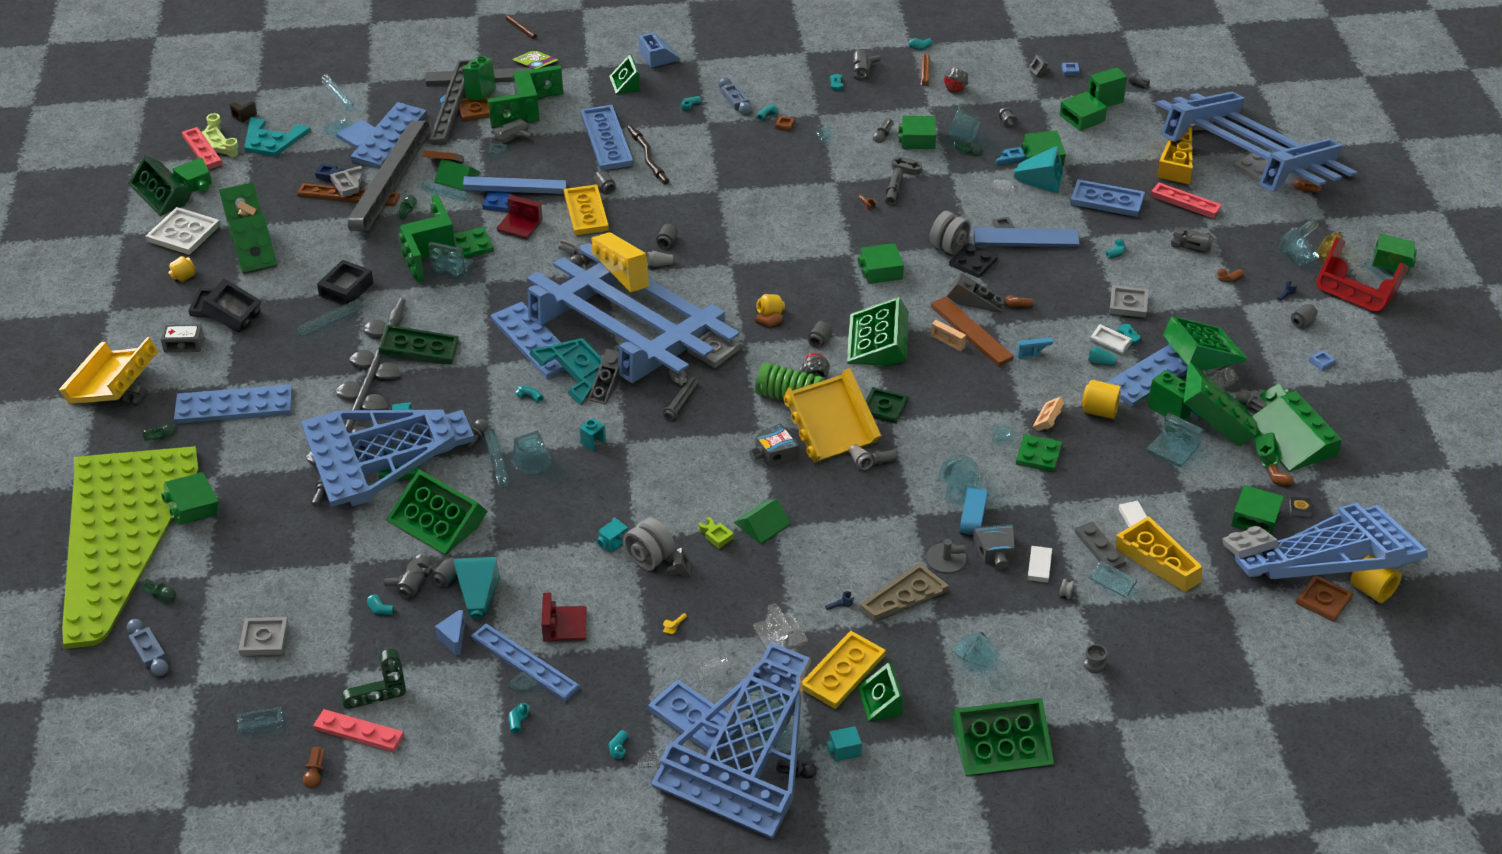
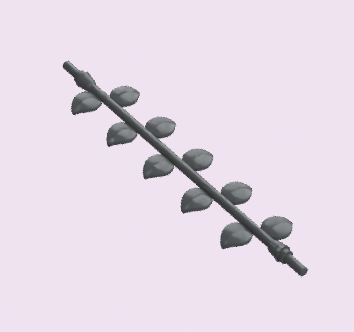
M400 298L396 307L390 312L388 325L397 326L403 318L402 310L406 303L405 299ZM378 319L373 320L363 327V332L372 336H383L386 322ZM378 349L375 356L371 351L360 350L349 359L350 363L356 366L370 367L362 387L354 381H348L340 385L335 391L340 397L356 399L352 410H360L361 408L363 410L388 409V405L381 395L371 394L366 396L374 376L380 379H396L401 377V372L394 363L385 362L380 364L383 354H378ZM343 420L348 433L367 429L365 427L352 429L356 420ZM310 452L306 456V460L311 464L316 465L313 455ZM321 478L316 483L317 492L312 501L314 507H319L324 494H326Z

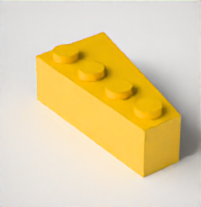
M1191 127L1188 128L1180 140L1176 142L1168 140L1159 160L1157 178L1190 185L1193 170Z
M610 232L591 238V251L593 255L630 292L649 287L645 252Z
M1149 516L1116 535L1117 551L1184 592L1202 582V565Z

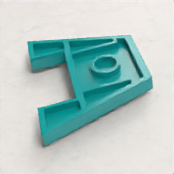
M250 117L244 146L245 152L276 157L311 132V127L295 124L288 134L263 129L266 125L265 119Z
M583 338L532 349L529 353L541 367L556 359L578 382L567 393L580 405L592 389L603 359Z

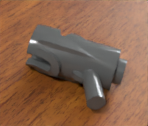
M857 50L853 54L854 78L856 80H866L869 77L871 63L881 61L880 55L869 57L865 50Z
M518 119L491 130V133L495 134L491 138L497 146H501L520 136L531 140L533 133L527 132V123L522 119Z
M1175 227L1174 237L1171 241V245L1183 246L1187 249L1206 252L1207 249L1210 250L1213 243L1210 233L1203 234L1183 227Z
M417 554L406 566L405 573L400 575L399 578L384 579L385 587L396 586L400 596L404 598L414 597L432 570L433 566H430L431 559L426 555Z

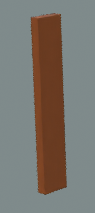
M302 183L297 196L358 203L366 190L360 189L359 193L342 197L335 186ZM392 192L385 206L396 207L400 193Z
M946 296L931 303V308L957 331L965 334L966 339L998 367L1013 360V355Z

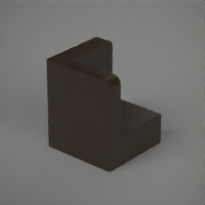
M253 101L244 106L236 102L229 104L232 117L242 123L250 119V117L257 115L256 105Z

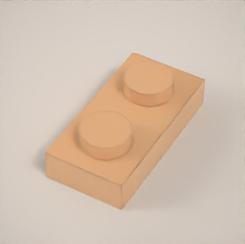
M242 201L239 202L236 208L239 211L238 214L243 217L253 216L256 211L255 208Z
M938 320L932 323L931 337L959 351L965 348V334Z
M1061 397L1045 403L1033 425L1035 430H1048L1055 424L1054 421L1061 413V408L1065 403Z

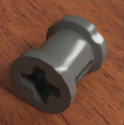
M1009 107L1002 108L999 111L998 117L1000 120H1003V125L1006 128L1014 127L1017 124V118L1015 115H1012V110Z

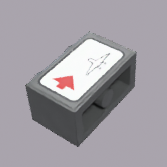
M201 324L164 325L161 336L164 352H201L204 341Z

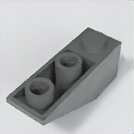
M960 273L950 285L946 296L959 305L1003 312L1006 304L1005 299L993 293L963 273Z
M606 349L588 400L606 404L622 379L619 376L618 351Z

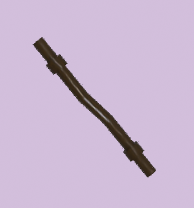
M629 125L627 129L632 134V138L638 141L644 148L646 164L652 169L657 179L659 178L664 184H668L669 179L666 177L665 172L652 160L651 146L646 142L639 130Z

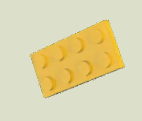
M597 185L564 189V196L575 236L609 231V225Z
M850 631L802 681V690L836 709L885 657L886 650Z

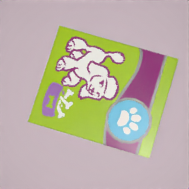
M531 51L513 60L538 69L558 59L539 51Z

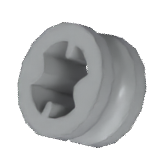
M1063 579L1059 597L1066 596L1067 599H1070L1074 588V581L1067 582V579Z

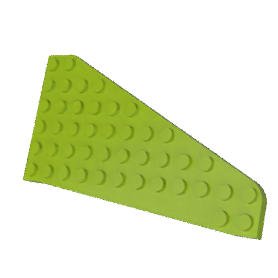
M196 446L74 457V484L62 625L64 649L94 646L108 637L173 520L167 503L165 504L161 497V493L164 491V483L198 473Z

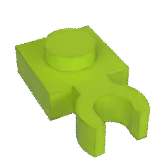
M710 517L706 518L707 525H703L701 522L698 523L699 531L705 533V538L718 549L734 539L732 531L721 523L715 525Z

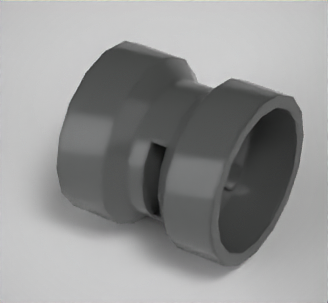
M1099 644L1088 646L1085 653L1084 667L1091 673H1101L1106 666L1107 650Z

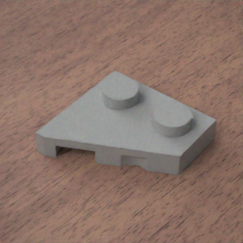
M362 166L330 174L331 181L342 197L359 193L363 173Z

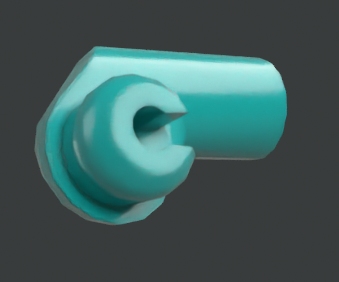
M913 38L909 41V47L917 50H923L933 44L930 38L924 41Z
M700 96L684 98L681 102V108L689 110L693 105L701 104Z
M771 104L763 108L756 118L763 121L770 112L772 115H776L779 108L775 104Z
M1115 240L1114 248L1105 251L1108 259L1124 253L1126 248L1124 240Z
M376 594L370 595L367 599V605L374 614L393 616L394 605H383L380 597Z
M620 730L608 744L610 754L614 759H622L626 753L623 743L629 738V735L624 730Z

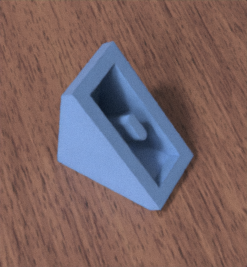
M458 610L435 626L437 639L455 655L461 654L465 626L463 610Z

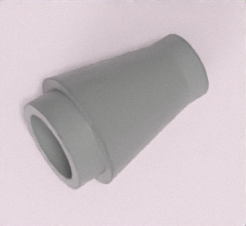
M653 250L647 253V266L655 268L673 264L672 254Z
M856 444L850 447L849 453L858 469L867 470L873 465L871 453Z

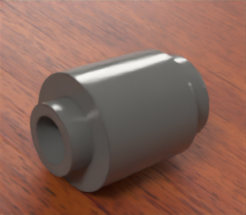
M599 171L595 174L593 182L602 193L607 195L615 191V181L606 171Z
M671 224L663 225L656 238L657 245L662 249L671 247L678 235L677 228Z
M1305 304L1291 314V321L1294 326L1302 329L1316 319L1318 311L1314 305Z
M823 321L817 322L808 336L809 344L815 348L823 346L832 334L831 326Z
M454 558L444 560L432 572V581L436 586L446 588L457 577Z

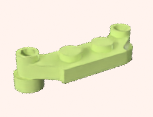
M209 114L206 117L208 126L205 131H202V134L216 153L236 157L238 155L237 139H225L220 131L221 120L219 114Z

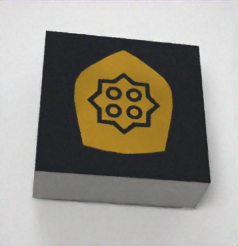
M1290 497V515L1311 517V498Z

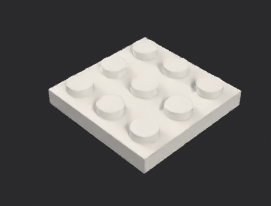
M176 207L145 237L147 242L190 255L220 226V221Z

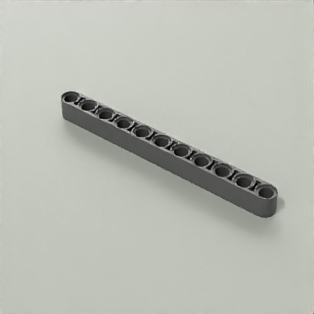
M411 121L349 216L348 228L350 231H368L429 135L430 125L428 121Z

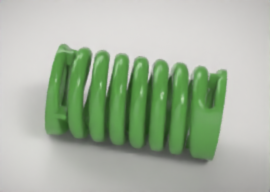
M764 362L757 375L755 391L757 395L763 394L765 397L770 396L772 399L777 398V400L784 401V395L789 387L793 391L824 381L825 378L821 376L814 377L813 374L808 375L806 372L801 373L799 370L794 372L791 368L787 369L786 367Z

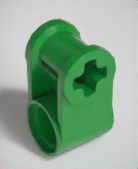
M1274 432L1255 436L1254 442L1257 453L1261 458L1262 466L1266 469L1270 465L1277 466L1279 464V455Z

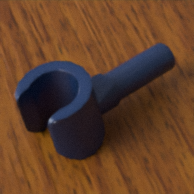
M1288 281L1285 291L1277 299L1281 301L1286 295L1294 294L1298 284L1292 286V281Z
M845 591L842 594V599L825 605V608L829 610L838 606L850 607L853 605L854 597L850 598L851 592Z

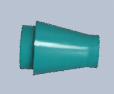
M1092 346L1088 361H1091L1092 364L1114 366L1117 355H1113L1098 346Z

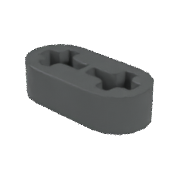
M904 157L892 159L891 167L893 170L901 168L904 173L910 175L922 173V163Z

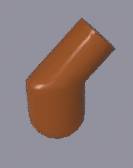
M1225 268L1217 271V277L1220 281L1234 282L1244 276V272L1241 269L1232 273H1227Z
M1009 295L1005 299L1006 305L1010 308L1033 306L1032 298H1018Z
M774 313L767 317L758 314L755 322L771 328L782 323L783 316L779 313Z
M1276 465L1268 466L1267 471L1274 484L1281 486H1291L1294 479L1290 474L1279 472Z

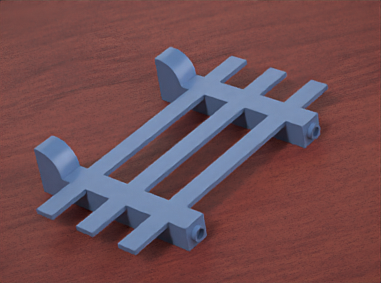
M1234 92L1208 97L1195 93L1190 95V98L1194 100H1187L1183 97L1174 98L1175 104L1165 100L1156 102V105L1169 111L1161 133L1162 136L1176 142L1185 135L1190 124L1194 123L1268 160L1259 185L1272 192L1277 191L1284 184L1289 173H1294L1318 186L1326 183V180L1304 170L1307 168L1333 181L1342 178L1341 175L1320 166L1322 164H1326L1350 177L1357 175V171L1335 161L1343 145L1329 138L1302 145L1239 114L1245 98ZM1224 116H1228V117H1230V118H1232V119H1234V120H1236V121H1238V122H1240V123H1242V124H1244V125H1246V126H1248V127H1251V128H1253V129H1255V130H1257V131H1259V132H1261V133H1263V134H1265V135H1267V136H1269V137H1271V138H1273V139H1275V140H1277V141H1279V142H1281V143H1283V144H1285V145H1287V146H1289V147H1291V148L1286 149V148H1284V147H1282V146H1280V145H1278V144H1276V143H1274V142H1272V141H1270V140H1268V139H1266V138H1264V137H1262V136H1260V135H1258V134H1256V133H1254V132H1251V131H1249V130H1247V129H1245V128H1243V127H1241V126H1239V125H1237V124H1235V123H1233V122H1231V121H1229V120H1227V119H1225V118H1223V117H1224ZM1207 120H1212V121H1214V122H1216V123H1218V124H1220V125H1222V126H1224V127H1226V128H1228V129H1230V130H1232V131H1234V132H1236V133H1238V134H1241V135H1243V136H1245V137H1247V138H1249V139H1251V140H1253V141H1255V142H1257V143H1259V144H1261V145H1263V146H1265V147H1267V148H1269V149H1271V150H1273V151H1275V152H1274V153H1269V152H1267V151H1265V150H1263V149H1261V148H1259V147H1257V146H1255V145H1253V144H1251V143H1249V142H1247V141H1245V140H1243V139H1241V138H1239V137H1237V136H1235V135H1233V134H1231V133H1229V132H1227V131H1225V130H1223V129H1221V128H1219V127H1217V126H1215V125H1213V124L1207 122Z
M590 243L579 248L580 253L598 263L590 269L584 270L564 257L553 263L554 267L572 277L567 282L558 285L539 272L527 277V281L534 284V286L528 288V318L542 326L572 308L626 342L619 345V376L631 383L636 382L661 365H665L679 374L688 368L689 364L676 356L687 350V347L702 357H706L714 352L712 346L699 339L709 330L728 341L740 335V332L725 324V311L711 304L701 310L649 279V287L642 290L688 316V319L675 325L615 289L611 285L619 280L593 255ZM599 293L660 330L663 334L650 341L585 300Z

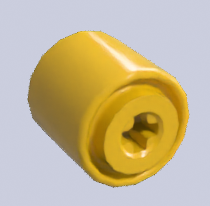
M1090 380L1083 394V412L1114 420L1120 402L1122 386Z
M1367 555L1363 559H1372L1376 557L1374 555ZM1395 568L1354 571L1351 576V584L1378 603H1383L1396 591L1400 584L1402 573Z

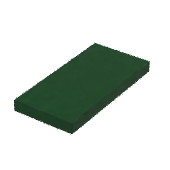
M386 324L378 354L440 364H452L459 336Z

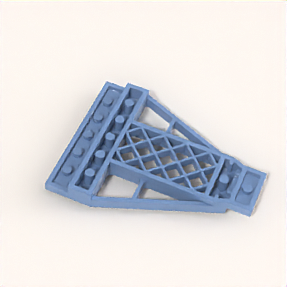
M342 410L301 421L331 507L350 502L352 507L370 502L371 496L433 456L448 452L456 446L475 441L463 410L446 415L444 410ZM379 419H398L384 424H377L376 422ZM343 420H371L373 427L348 433ZM417 429L424 431L421 435L415 433ZM398 435L404 436L403 440L396 438ZM410 439L417 440L415 444L408 442ZM379 440L386 442L383 446L377 444ZM391 444L398 446L396 449L389 448ZM360 446L367 447L365 451L358 450ZM372 450L379 451L377 455L371 454ZM404 464L403 466L399 467L398 469H395V468H394V467H397L398 465ZM391 469L392 473L371 486L367 485L364 478L365 475Z
M1358 503L1338 508L1339 514L1300 533L1278 540L1277 548L1242 559L1235 555V560L1249 577H1258L1266 573L1270 579L1398 568L1402 564L1417 563L1421 559L1428 558L1426 548L1380 506L1376 505L1363 509ZM1367 555H1374L1376 557L1372 559L1352 560Z
M770 642L761 661L751 669L746 678L674 742H669L660 759L661 766L651 783L652 786L770 839H774L794 798L803 687L802 678L811 663V659ZM759 689L762 690L764 697L751 702L749 694ZM736 698L722 726L709 722ZM781 698L784 705L771 710L769 701ZM766 703L769 711L756 716L753 707ZM751 708L754 717L741 721L739 713ZM782 713L776 723L773 715ZM794 715L791 755L789 756L775 750V747L790 717ZM771 717L774 725L761 730L758 721ZM756 722L759 731L746 735L744 726ZM703 726L718 732L706 756L682 746ZM741 728L743 737L731 741L730 731ZM772 732L766 743L763 735ZM761 736L764 745L751 749L748 741ZM746 742L748 751L736 755L733 746ZM731 747L733 756L721 760L719 752ZM762 752L756 763L753 755ZM751 756L754 765L741 769L738 760ZM773 756L790 763L788 791L759 779L769 759ZM736 762L738 770L727 766V764Z

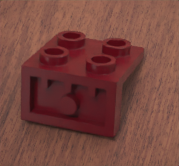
M510 195L507 199L509 213L497 226V231L528 239L543 220L541 203Z
M543 593L541 620L543 642L586 640L587 607H557L556 601H552V593Z

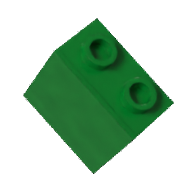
M478 56L462 68L466 99L483 100L496 89L492 58Z
M1118 67L1090 75L1088 93L1107 107L1123 103L1127 76Z
M1083 92L1062 101L1059 116L1079 131L1104 122L1106 120L1107 106L1088 92Z
M902 116V123H899V143H902V149H935V116Z
M1057 130L1025 134L1024 142L1021 143L1022 152H1025L1026 160L1058 146L1061 164L1064 166L1066 152Z
M1380 233L1374 249L1372 266L1396 272L1399 264L1403 263L1409 267L1406 273L1408 275L1410 267L1414 268L1417 249H1415V242Z
M895 243L861 248L858 265L862 267V276L867 279L868 284L903 279L904 264Z
M1164 370L1152 380L1148 407L1173 423L1180 425L1192 413V409L1183 403L1186 382Z
M203 472L164 483V491L161 493L163 502L167 503L171 518H175L178 525L217 514L219 501Z
M1244 485L1234 511L1231 526L1248 530V528L1253 526H1260L1272 535L1284 496Z

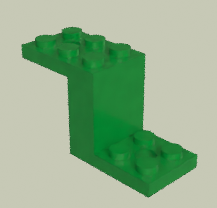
M561 65L513 72L515 95L488 99L491 128L502 127V125L509 124L518 119H522L526 123L540 121L538 98L564 94ZM546 80L550 81L548 85L542 84ZM503 110H510L509 113L502 114Z
M254 182L219 189L241 272L244 273L277 265L265 215L261 213ZM238 198L244 199L246 204L256 209L254 215L248 217L239 215V211L236 210L235 201ZM258 247L260 255L257 257L252 256L250 249Z
M438 194L431 196L432 203H430V209L432 214L434 213V217L400 225L401 233H398L400 243H403V247H400L401 254L405 257L407 267H410L411 277L416 278L417 283L424 282L421 259L456 251L453 225Z

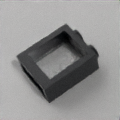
M342 260L317 283L319 297L349 307L374 283L372 270Z
M223 279L204 299L201 311L235 332H240L243 328L246 329L250 325L252 317L256 318L259 315L261 300L230 281Z

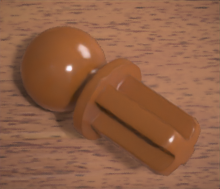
M1298 178L1293 182V187L1297 190H1303L1304 193L1308 191L1321 192L1322 185L1318 186L1302 178Z
M313 747L311 750L309 764L305 766L309 771L303 776V784L306 787L313 788L321 782V776L318 771H323L324 769L322 763L325 749Z

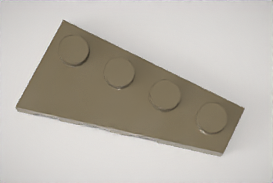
M919 563L862 602L860 610L873 621H877L949 591V585Z

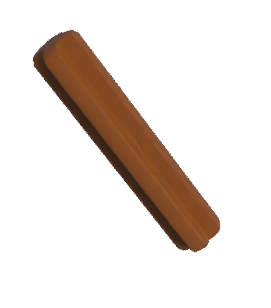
M924 54L921 61V85L928 86L930 80V55Z

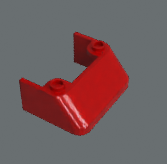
M1336 237L1317 278L1318 288L1371 311H1382L1397 294L1409 267L1400 263L1393 279L1384 280L1378 290L1345 277L1348 272V264L1340 259L1339 255L1346 241Z

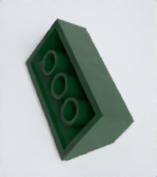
M148 156L143 157L128 183L159 216L173 211L176 207L185 206L192 194L160 161Z

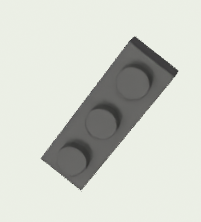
M1093 521L1075 528L1077 536L1107 572L1126 565L1125 559Z

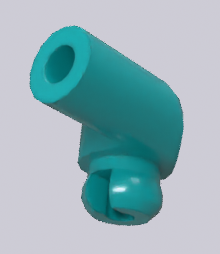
M524 385L519 386L515 392L521 399L527 394L537 403L544 399V396L535 388Z
M521 703L509 713V724L512 734L522 731L521 722L528 716L530 707L526 703Z

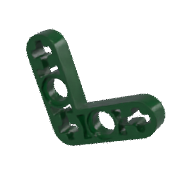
M387 649L379 655L383 675L382 681L349 688L342 693L341 697L345 708L351 709L372 704L373 701L377 700L380 702L401 697L406 693L401 660L397 650ZM392 659L393 663L388 664V660ZM392 672H398L396 675L388 676ZM372 692H379L376 695H369Z

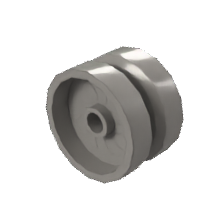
M943 211L931 228L929 235L930 245L940 250L943 249V251L953 256L956 255L969 239L971 223L961 216L957 217L952 212Z
M651 517L645 518L637 527L632 528L623 537V544L630 558L647 571L655 569L663 560L669 558L675 550V543L668 529L661 522Z

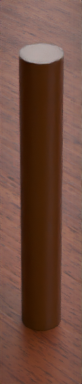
M511 15L506 16L508 22L532 39L537 38V34Z

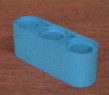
M968 487L961 518L960 533L974 535V527H982L988 490Z

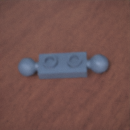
M721 78L719 80V87L724 97L734 109L739 108L741 114H750L752 106L749 104V99L736 83L731 84L729 78Z
M139 619L130 620L126 627L127 632L130 634L129 640L146 668L151 666V672L155 676H164L168 672V664L164 661L166 656L150 628H144L143 622Z

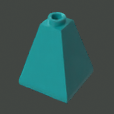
M1058 146L1019 163L1017 168H1014V177L1018 178L1019 182L1053 193H1059L1063 169Z
M496 557L454 559L459 585L468 614L473 619H480L483 615H486L500 580Z

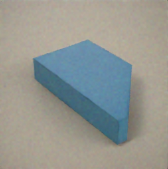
M1021 147L1005 149L1000 158L996 159V165L1025 161L1026 156L1022 152Z
M1049 337L1018 341L1017 356L1019 359L1037 357L1047 345L1053 344V340Z

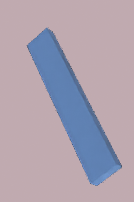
M464 176L463 190L564 194V189H566V180Z
M973 229L974 246H1079L1078 229Z
M488 624L483 625L471 635L473 641L564 702L580 689L579 684Z

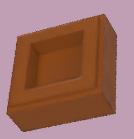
M779 116L775 129L791 131L795 124V119Z

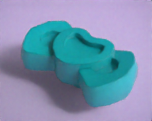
M833 74L830 76L831 90H842L844 88L841 83L842 75Z
M1123 324L1118 327V333L1132 338L1131 345L1140 342V335L1133 330L1130 324Z

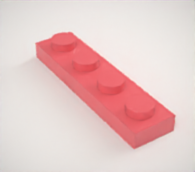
M198 127L182 132L187 144L198 159L203 158L208 170L222 166L220 157Z
M1159 182L1151 191V197L1213 219L1220 212L1222 204Z
M323 709L313 725L316 731L390 752H395L404 737L403 731Z

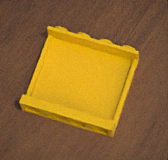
M147 337L139 348L112 351L106 342H101L63 384L59 391L70 404L118 400L159 351L150 337Z
M851 368L843 370L840 376L793 391L789 387L784 395L785 405L790 408L794 424H797L799 436L805 442L807 454L814 463L847 453L850 447L855 444L862 448L877 443L881 437Z

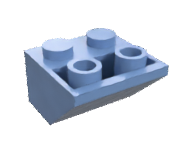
M652 32L638 36L639 52L651 68L680 61L679 56L671 45Z

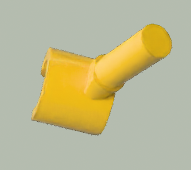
M682 614L674 621L665 620L663 632L674 634L678 625L687 618V614Z

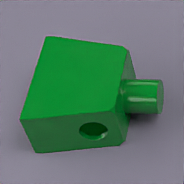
M202 157L172 168L173 174L191 192L196 190L206 192L209 189V185H212L210 172Z

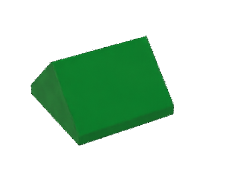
M629 54L609 76L616 94L640 91L639 71L633 56Z
M441 159L434 183L465 191L463 190L464 176L477 177L480 171L469 166Z
M776 498L759 504L735 520L734 524L757 542L763 544L790 526L791 522Z
M888 662L858 686L868 721L902 715L903 697L892 664Z

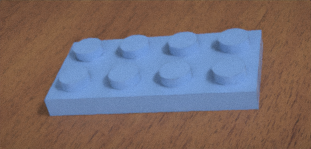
M1078 179L1070 205L1138 217L1145 192Z
M676 680L648 705V711L683 734L715 704L680 680ZM721 710L709 722L722 726L728 713ZM703 726L689 739L708 752L718 732ZM741 728L730 731L731 741L742 731Z

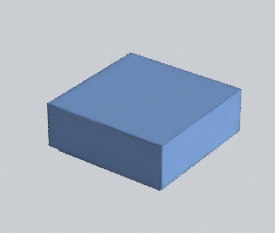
M1062 63L1061 67L1064 76L1080 75L1078 63Z
M1324 350L1309 358V361L1321 371L1335 365L1337 361Z

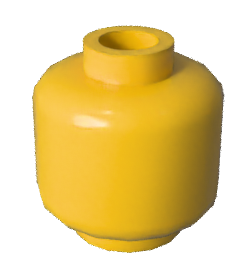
M181 256L169 264L171 271L168 273L174 281L178 279L179 282H185L195 275L194 270L196 267L189 257Z
M764 294L757 301V311L765 317L774 313L781 314L785 309V303L779 295Z

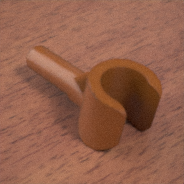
M863 195L859 196L866 204L865 208L867 210H870L871 205L874 208L876 207L875 199H866Z

